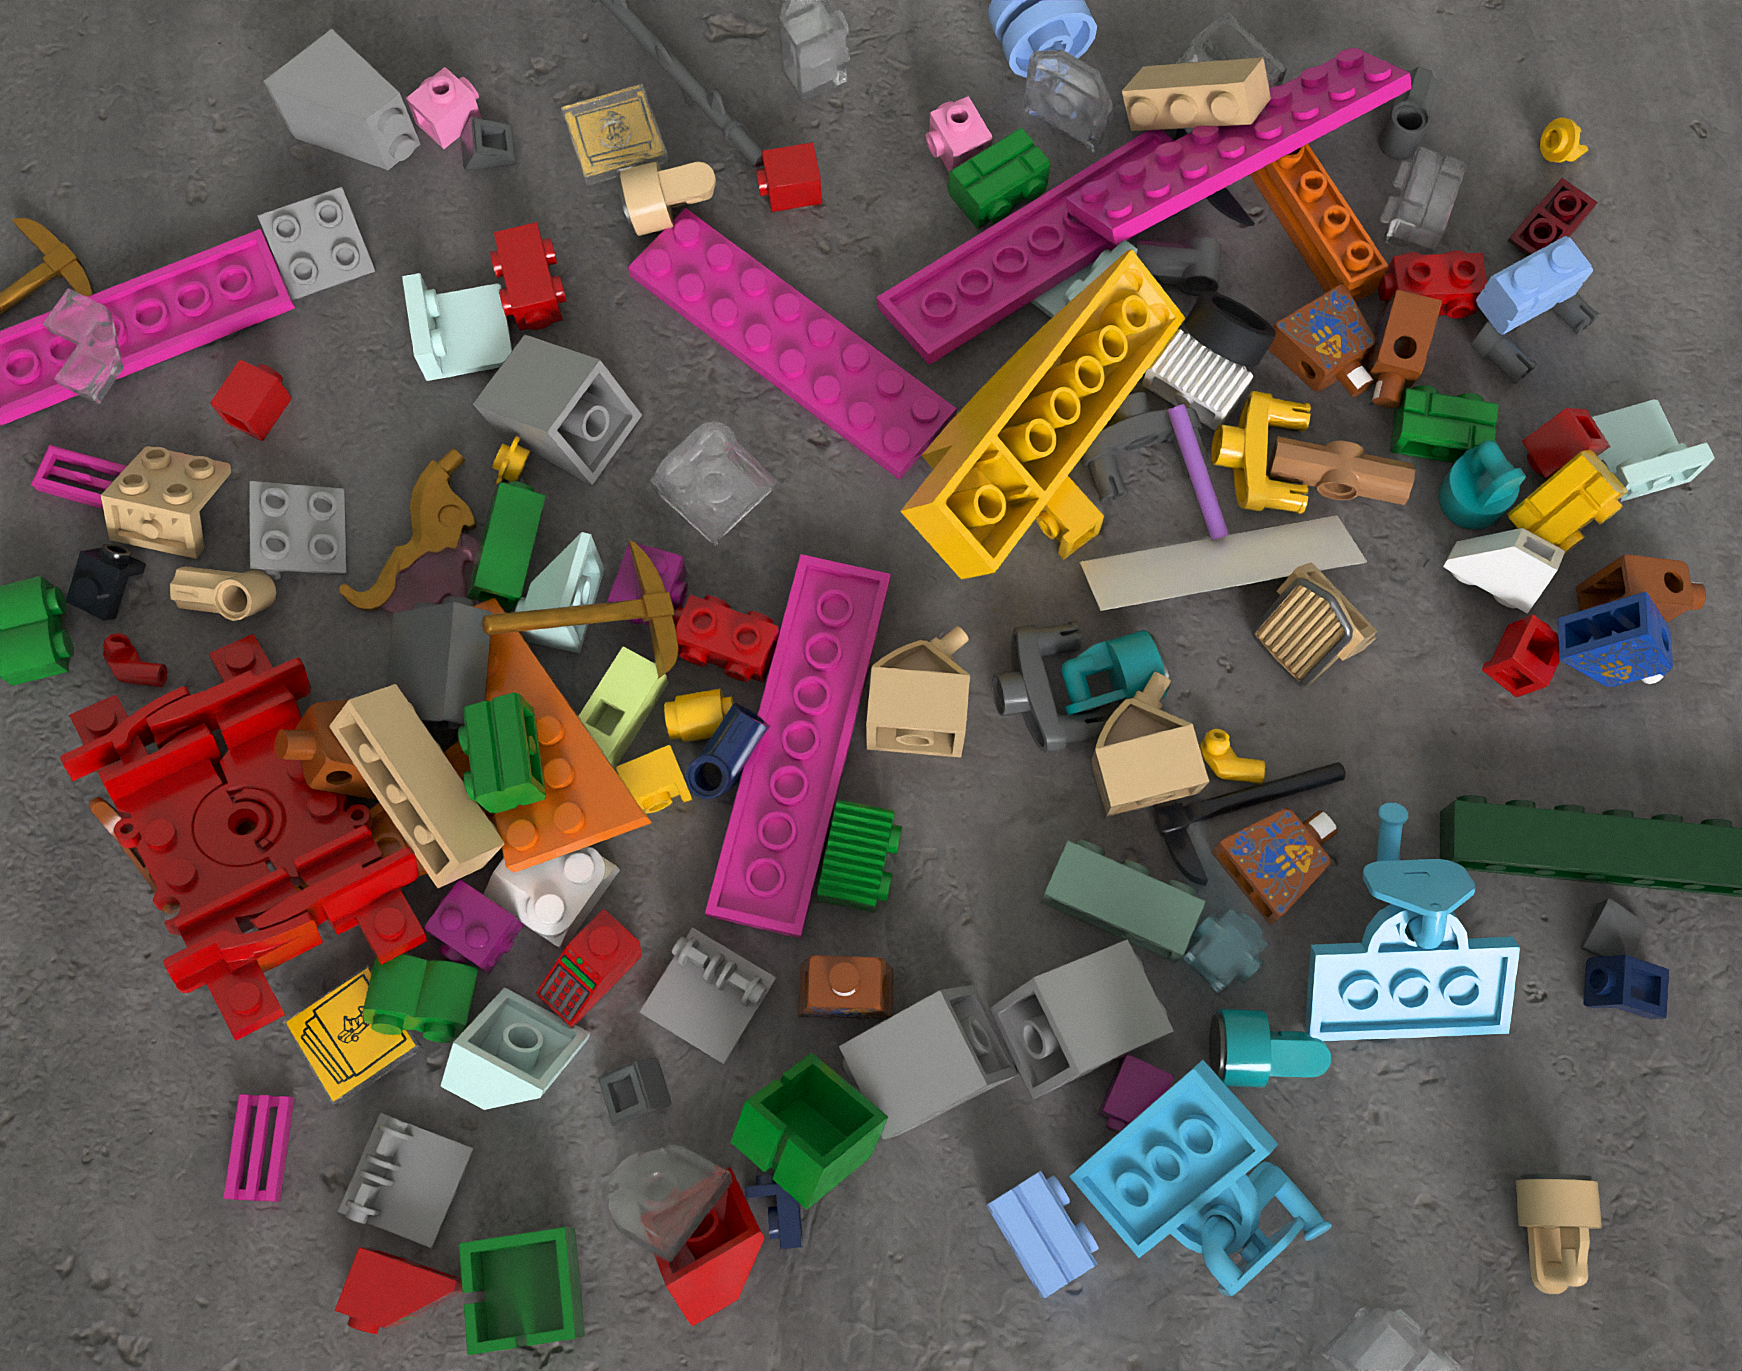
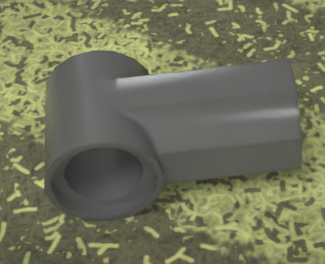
M1422 67L1405 70L1410 72L1411 89L1394 98L1387 123L1380 136L1379 145L1381 150L1393 159L1402 160L1414 155L1430 123V111L1439 80L1433 76L1432 70Z
M1193 237L1184 241L1183 244L1136 240L1135 247L1138 249L1136 255L1158 283L1179 285L1183 292L1194 296H1200L1202 292H1216L1218 290L1221 244L1217 240L1209 237Z

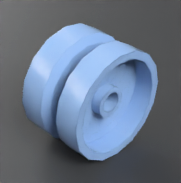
M992 0L988 8V20L998 40L1002 43V50L1009 66L1015 74L1025 78L1043 77L1060 71L1083 55L1095 39L1097 25L1084 0Z

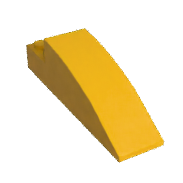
M1132 249L1120 256L1037 331L971 398L921 455L933 468V471L900 512L961 580L996 572L1185 320L1184 315Z

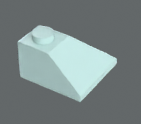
M581 532L531 582L527 597L520 598L515 612L595 603L605 568L591 534ZM588 624L520 632L529 643L580 654Z
M504 987L453 1042L441 1087L483 1110L541 1098L587 1042L590 1032L577 1025L571 1029L558 1015Z

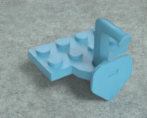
M1389 802L1381 805L1378 810L1380 825L1376 862H1372L1364 867L1363 881L1373 897L1391 904L1381 909L1369 922L1361 943L1311 945L1305 1032L1321 1041L1509 1034L1520 951L1519 945L1513 937L1468 938L1465 928L1453 911L1474 895V881L1464 867L1452 861L1443 859L1400 860L1402 827L1408 819V811L1397 803Z
M1204 1060L1200 1061L1069 1176L1138 1258L1171 1234L1186 1248L1202 1254L1207 1268L1220 1283L1217 1289L1222 1295L1233 1296L1292 1242L1301 1229L1305 1232L1304 1239L1310 1241L1332 1227V1224L1323 1219L1314 1205L1281 1168L1270 1162H1261L1279 1144ZM1256 1166L1248 1175H1246V1173L1249 1170ZM1275 1196L1294 1219L1267 1238L1258 1228L1260 1214L1263 1208ZM1240 1251L1239 1254L1243 1259L1236 1265L1228 1255Z

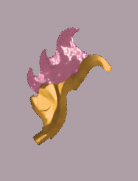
M452 448L437 462L432 459L419 476L412 490L410 500L413 534L411 540L403 546H396L376 583L364 592H357L347 584H342L339 587V593L354 607L363 611L382 609L393 614L395 612L411 610L414 604L419 602L439 605L449 595L465 598L464 565L468 562H473L475 566L480 545L475 539L464 533L466 529L473 530L477 527L476 520L469 506L452 491L449 482L452 480L450 475L466 462L456 449Z

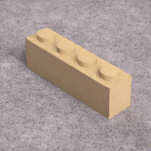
M397 684L347 701L329 728L436 887L440 888L483 868L505 843L497 833L494 824L487 818L478 803L470 799L464 781L461 780L440 745L433 739L416 714L414 707L407 701Z

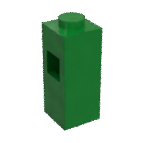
M515 481L508 482L507 484L499 483L491 499L467 594L468 599L485 602L495 598L504 609L513 610L521 598L546 495L534 492V488L525 483Z

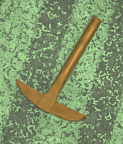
M27 218L11 219L16 227L45 256L42 257L44 260L42 264L0 292V315L55 276H58L59 279L64 276L81 299L94 294L90 280L80 265L81 262L65 243H61L48 229L36 221Z
M631 540L628 543L642 596L639 599L485 615L482 619L484 633L493 635L642 618L643 622L649 621L658 679L675 665L678 655L677 635L672 618L675 613L670 593L665 591L662 579L650 558Z

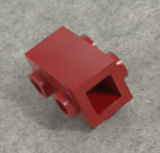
M537 222L493 232L497 250L490 251V257L496 277H504L506 288L499 289L505 316L514 315L520 331L526 329L540 330L550 326L552 323L563 321L559 304L567 302L560 275L552 277L550 266L558 264L551 237L542 239Z
M1453 250L1444 254L1422 255L1418 252H1407L1399 256H1393L1378 285L1379 299L1385 301L1387 305L1395 291L1401 290L1442 300L1438 316L1447 315L1449 318L1459 319L1475 314L1479 309L1476 299L1487 284L1483 253H1465L1461 250Z
M690 594L685 607H678L674 612L675 615L672 617L677 635L679 656L697 666L704 667L706 663H710L724 668L723 672L727 676L747 683L750 679H754L763 683L772 663L779 637V629L777 625H774V621L759 612L748 611L746 615L732 610L727 602L714 596L706 595L702 599Z

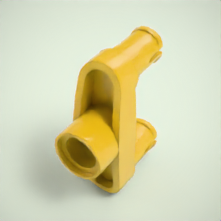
M1251 391L1242 408L1237 427L1223 424L1217 426L1211 445V462L1213 465L1232 468L1235 494L1240 508L1254 511L1270 508L1292 511L1297 514H1302L1305 511L1308 502V496H1305L1308 493V485L1269 480V476L1266 475L1268 426L1305 432L1310 422V403L1285 401L1273 398L1270 393Z

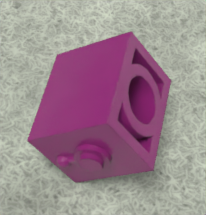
M629 543L608 597V602L636 600L642 596ZM636 543L647 554L657 569L665 591L670 593L673 609L682 607L688 591V583L684 582L687 571L683 556L657 547ZM642 618L627 620L633 624L649 626V621L643 622Z
M459 879L448 895L441 899L437 910L423 928L444 943L438 950L444 956L460 964H466L469 960L490 974L503 954L510 951L514 944L513 940L524 924L507 910Z

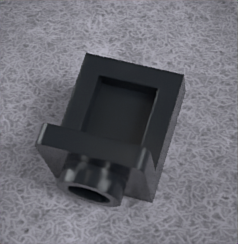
M103 544L101 548L80 551L66 602L103 621L116 619L128 577L143 574L146 563L131 557V551L127 548L115 544Z

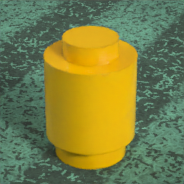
M719 688L675 696V701L665 702V720L670 739L681 738L685 743L711 738L734 704L733 697H724L722 689Z

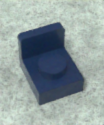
M1628 955L1589 958L1586 961L1583 1003L1585 1006L1593 1009L1617 1008L1648 1019L1667 1018L1669 969Z
M774 1174L755 1176L756 1186L745 1187V1198H777V1206L768 1207L770 1239H780V1249L802 1248L803 1236L800 1203L772 1180Z

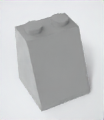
M330 29L263 81L290 134L298 140L386 170L392 168L399 161L407 159L414 149L421 145L400 93L333 29Z
M525 334L473 403L475 408L497 432L512 441L516 436L520 437L519 445L590 485L594 484L642 416L600 359Z
M1128 939L1033 977L990 1007V1011L1033 1100L1117 1061L1126 1054L1136 1052L1174 1032L1167 1018L1166 1009L1157 999L1144 973L1142 961L1134 953Z
M974 985L939 990L839 1046L844 1056L843 1068L849 1080L858 1086L864 1097L888 1116L881 1133L883 1140L903 1134L1019 1075Z

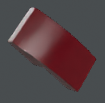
M1561 178L1542 202L1535 206L1509 237L1508 242L1529 256L1564 236L1570 237L1592 212L1598 202L1564 178Z

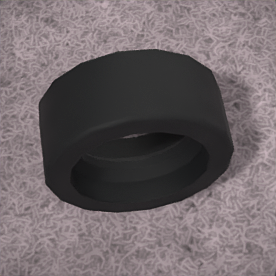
M1210 291L1200 294L1185 320L1186 330L1200 344L1219 356L1242 366H1257L1276 337L1272 326L1257 313L1229 297Z

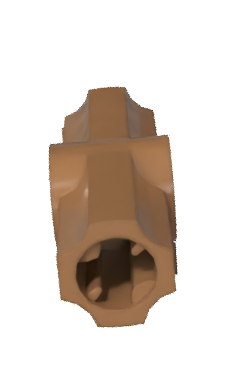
M1277 437L1274 443L1268 469L1269 478L1317 487L1318 493L1329 499L1350 500L1357 496L1401 505H1405L1409 499L1416 471L1412 463L1365 454L1363 447L1349 441H1332L1323 446L1283 437Z

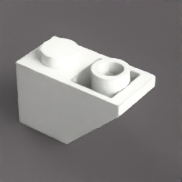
M1520 528L1457 541L1443 567L1451 571L1453 576L1460 582L1476 585L1493 594L1494 598L1502 605L1509 608H1518L1528 614L1558 571L1565 551L1526 529Z

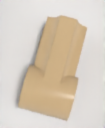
M184 566L176 569L175 577L170 583V597L180 609L220 613L226 619L235 621L242 620L272 606L276 599V587L271 577L260 570L238 573Z

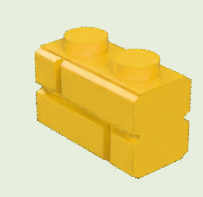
M1589 449L1578 453L1507 515L1518 529H1526L1565 551L1564 554H1566L1585 539V536L1580 531L1595 519L1601 525L1623 507L1618 499L1628 491L1619 479L1608 470V467L1599 457Z

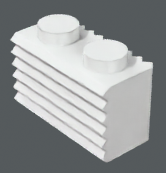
M1177 329L1147 369L1142 385L1175 406L1185 404L1186 408L1195 409L1200 422L1216 430L1219 424L1224 425L1244 397L1253 375L1251 372H1247L1245 366L1219 356L1200 344L1189 333L1184 334L1181 329Z

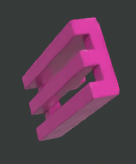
M49 445L31 485L37 491L103 509L101 494L51 481L47 478L51 476L101 491H105L112 482L53 466L55 461L65 462L118 477L127 466Z
M239 1094L223 1199L280 1202L295 1098L290 1096L276 1097ZM254 1106H256L257 1113L246 1189H242ZM271 1107H276L277 1115L266 1191L259 1190L267 1143L266 1137Z

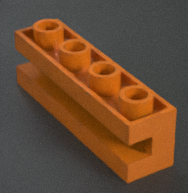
M1309 144L1249 174L1325 293L1342 283L1346 285L1355 302L1375 293L1388 268V264Z

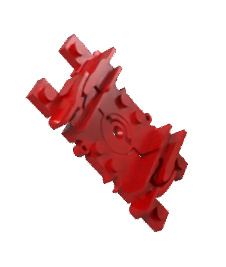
M254 634L209 653L212 664L223 683L191 695L187 687L182 686L157 698L129 717L116 694L70 714L69 717L84 745L60 757L72 781L92 772H98L122 818L114 826V835L121 846L137 848L157 887L153 897L156 908L162 910L163 906L168 903H174L181 907L177 916L164 922L169 933L182 936L187 948L163 960L168 974L181 993H189L206 984L235 1041L285 1016L263 973L322 944L323 942L317 927L326 920L337 935L359 925L380 965L427 941L423 928L400 888L410 884L419 877V869L412 849L405 847L381 859L383 854L372 836L370 829L373 822L370 811L366 806L356 804L349 808L350 805L346 794L312 789L306 783L301 760H286L277 757L275 752L277 733L281 729L295 730L302 719L296 701L310 694L311 685L305 666L300 658H294L273 668ZM219 728L228 747V751L223 757L212 734V731ZM156 742L159 750L148 755L145 746ZM220 763L228 782L224 785L213 767ZM244 822L255 824V829L251 833L246 835L237 833V828L240 824ZM270 863L275 871L270 872L267 864ZM294 885H302L304 889L298 892ZM251 929H254V931H255V932L245 933V932H247V931H249V930H251Z

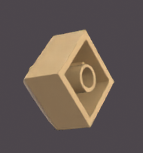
M956 626L941 639L935 637L930 642L919 640L902 646L887 654L872 666L866 721L867 750L961 758L966 732L970 674L952 661V654L969 641L967 634L962 628Z
M1158 672L1153 673L1143 692L1137 691L1133 698L1125 700L1113 712L1097 741L1091 765L1105 817L1196 795L1209 783L1193 724L1161 710L1163 705L1160 703V700L1171 680Z

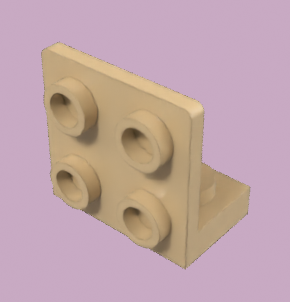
M144 447L101 494L109 540L197 559L205 549L199 511L231 474L230 464L212 460L205 456H193L174 452L162 447Z

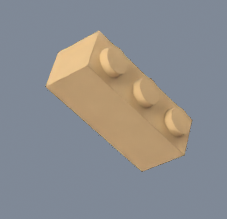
M1263 57L1143 66L1122 90L1131 131L1195 128L1196 126L1248 125L1254 122L1271 99Z

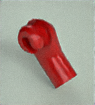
M115 633L109 635L104 640V659L118 681L154 687H163L167 680L166 665L143 662L128 636Z

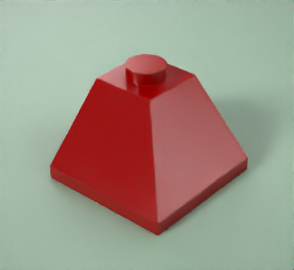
M729 1167L640 1219L664 1283L691 1327L739 1299L765 1238L735 1173Z

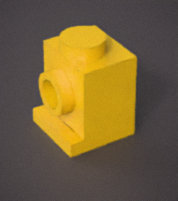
M1067 476L1038 514L1036 520L1040 529L1048 538H1056L1061 543L1058 554L1065 560L1099 534L1104 515L1071 478Z
M670 745L616 766L618 775L622 778L630 793L645 813H653L666 808L672 803L671 798L678 795L681 796L683 803L692 800Z

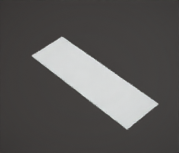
M1338 515L1231 534L1211 541V538L1082 561L1080 564L1100 611L1289 577L1297 567L1310 562L1322 571L1366 563L1367 560Z

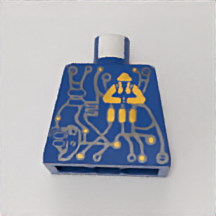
M1647 592L1558 618L1559 659L1604 686L1615 687L1637 680L1653 684L1660 681L1673 668L1669 626Z

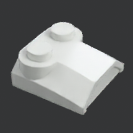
M589 846L516 873L506 868L503 858L494 870L483 895L563 951L620 870L616 865L602 857L595 849Z

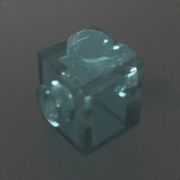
M1231 908L1221 919L1215 913H1212L1193 932L1199 941L1182 957L1219 993L1236 977L1244 983L1260 968L1264 961L1258 954L1268 943L1261 938L1263 931L1251 917L1244 913L1238 915Z

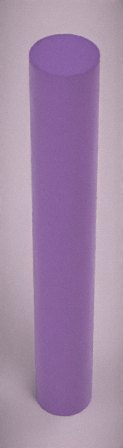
M1182 404L1170 408L1167 412L1211 541L1228 536L1229 532L1186 406Z

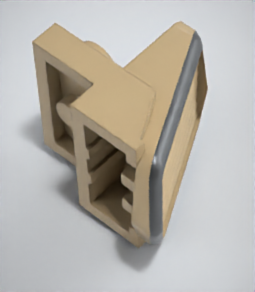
M1312 562L1299 566L1277 590L1280 596L1251 630L1253 638L1272 661L1301 687H1306L1313 683L1338 658L1344 661L1363 651L1376 639L1374 635L1378 632Z

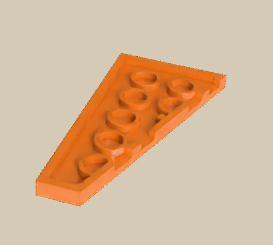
M495 598L473 606L491 611L492 614L507 613ZM520 632L490 635L485 700L490 702L492 698L515 692L519 693L534 708L546 790L545 800L524 806L517 805V808L495 814L498 833L505 843L502 846L506 868L516 873L651 824L652 822L632 796L629 788L603 754L602 749L568 700L560 692L550 674L529 647Z

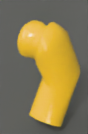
M1212 729L1205 734V738L1200 744L1201 755L1220 779L1257 784L1263 783L1265 775L1264 760L1237 757L1230 747V736L1221 729Z

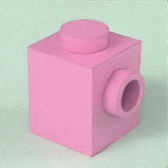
M446 67L433 77L425 79L418 89L406 97L416 124L443 149L461 136L470 117L482 119L476 102L479 98L476 89L465 77L458 79Z
M967 96L956 102L949 101L943 103L936 110L930 112L929 132L926 133V142L931 154L935 158L940 156L949 172L992 145V135L970 97Z

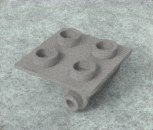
M343 187L257 215L292 301L376 272L358 228L355 213L350 202L347 200Z
M249 481L250 569L263 571L272 580L280 579L281 572L283 571L346 575L344 489Z
M692 927L687 937L684 938L682 936L672 950V954L675 956L639 1013L722 1064H725L776 980V977Z
M380 1113L338 1212L345 1214L346 1218L362 1224L368 1223L433 1248L474 1148Z

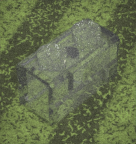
M1423 147L1416 148L1410 163L1402 160L1392 184L1393 187L1400 188L1397 198L1389 196L1380 218V222L1387 224L1382 238L1384 242L1401 248L1409 247L1410 251L1418 252L1422 255L1434 254L1443 238L1467 167L1466 162L1447 155L1441 157L1440 153Z

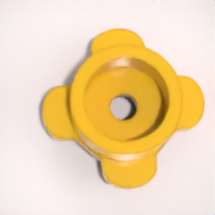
M518 436L514 438L511 447L503 443L497 453L492 466L493 469L499 471L497 484L502 482L503 479L517 482L527 462L530 450L518 445L520 441Z

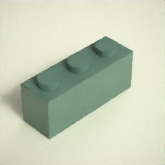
M1067 840L1040 903L1122 940L1128 939L1131 944L1177 963L1184 956L1206 901L1195 897L1196 891L1184 883L1169 880L1166 884L1150 877V870L1141 864L1129 860H1123L1122 864L1105 857V851L1091 842L1078 840L1077 844Z

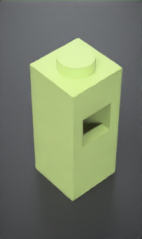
M624 646L578 716L602 749L603 754L614 770L669 683L666 674L658 679L655 663Z

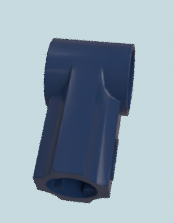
M734 703L700 756L689 764L686 771V782L689 789L696 796L703 799H712L730 791L736 785L739 773L770 728V725L750 709ZM708 762L716 764L722 772V782L719 787H713L705 781L703 770Z

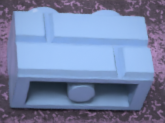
M1564 236L1492 275L1485 285V289L1477 297L1476 302L1496 331L1503 335L1554 307L1556 303H1561L1574 296L1583 285L1582 283L1593 272L1592 265L1572 239Z
M1039 1171L988 1203L986 1207L1039 1296L1046 1298L1095 1267L1097 1262L1091 1253L1099 1248L1082 1221L1075 1226L1063 1208L1070 1203V1200L1057 1178L1053 1175L1046 1180L1043 1173Z

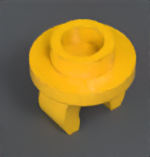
M1557 118L1551 121L1541 135L1540 151L1542 156L1547 161L1562 163L1566 160L1573 162L1588 151L1587 146L1579 144L1581 128L1568 118Z

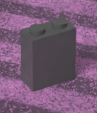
M446 597L443 604L419 602L415 603L411 610L393 613L386 687L397 684L429 732L458 729L465 726L464 706L485 701L490 635L484 633L482 619L485 615H491L492 612L473 607L471 599Z

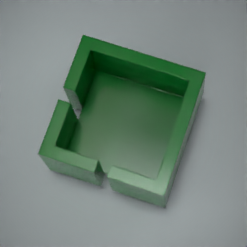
M810 1053L784 1072L780 1082L777 1079L773 1080L745 1101L730 1142L763 1172L772 1167L775 1170L772 1180L807 1210L872 1156L888 1116L817 1056Z
M561 1227L459 1243L463 1293L485 1292V1302L464 1304L467 1355L570 1340L585 1336L575 1228Z

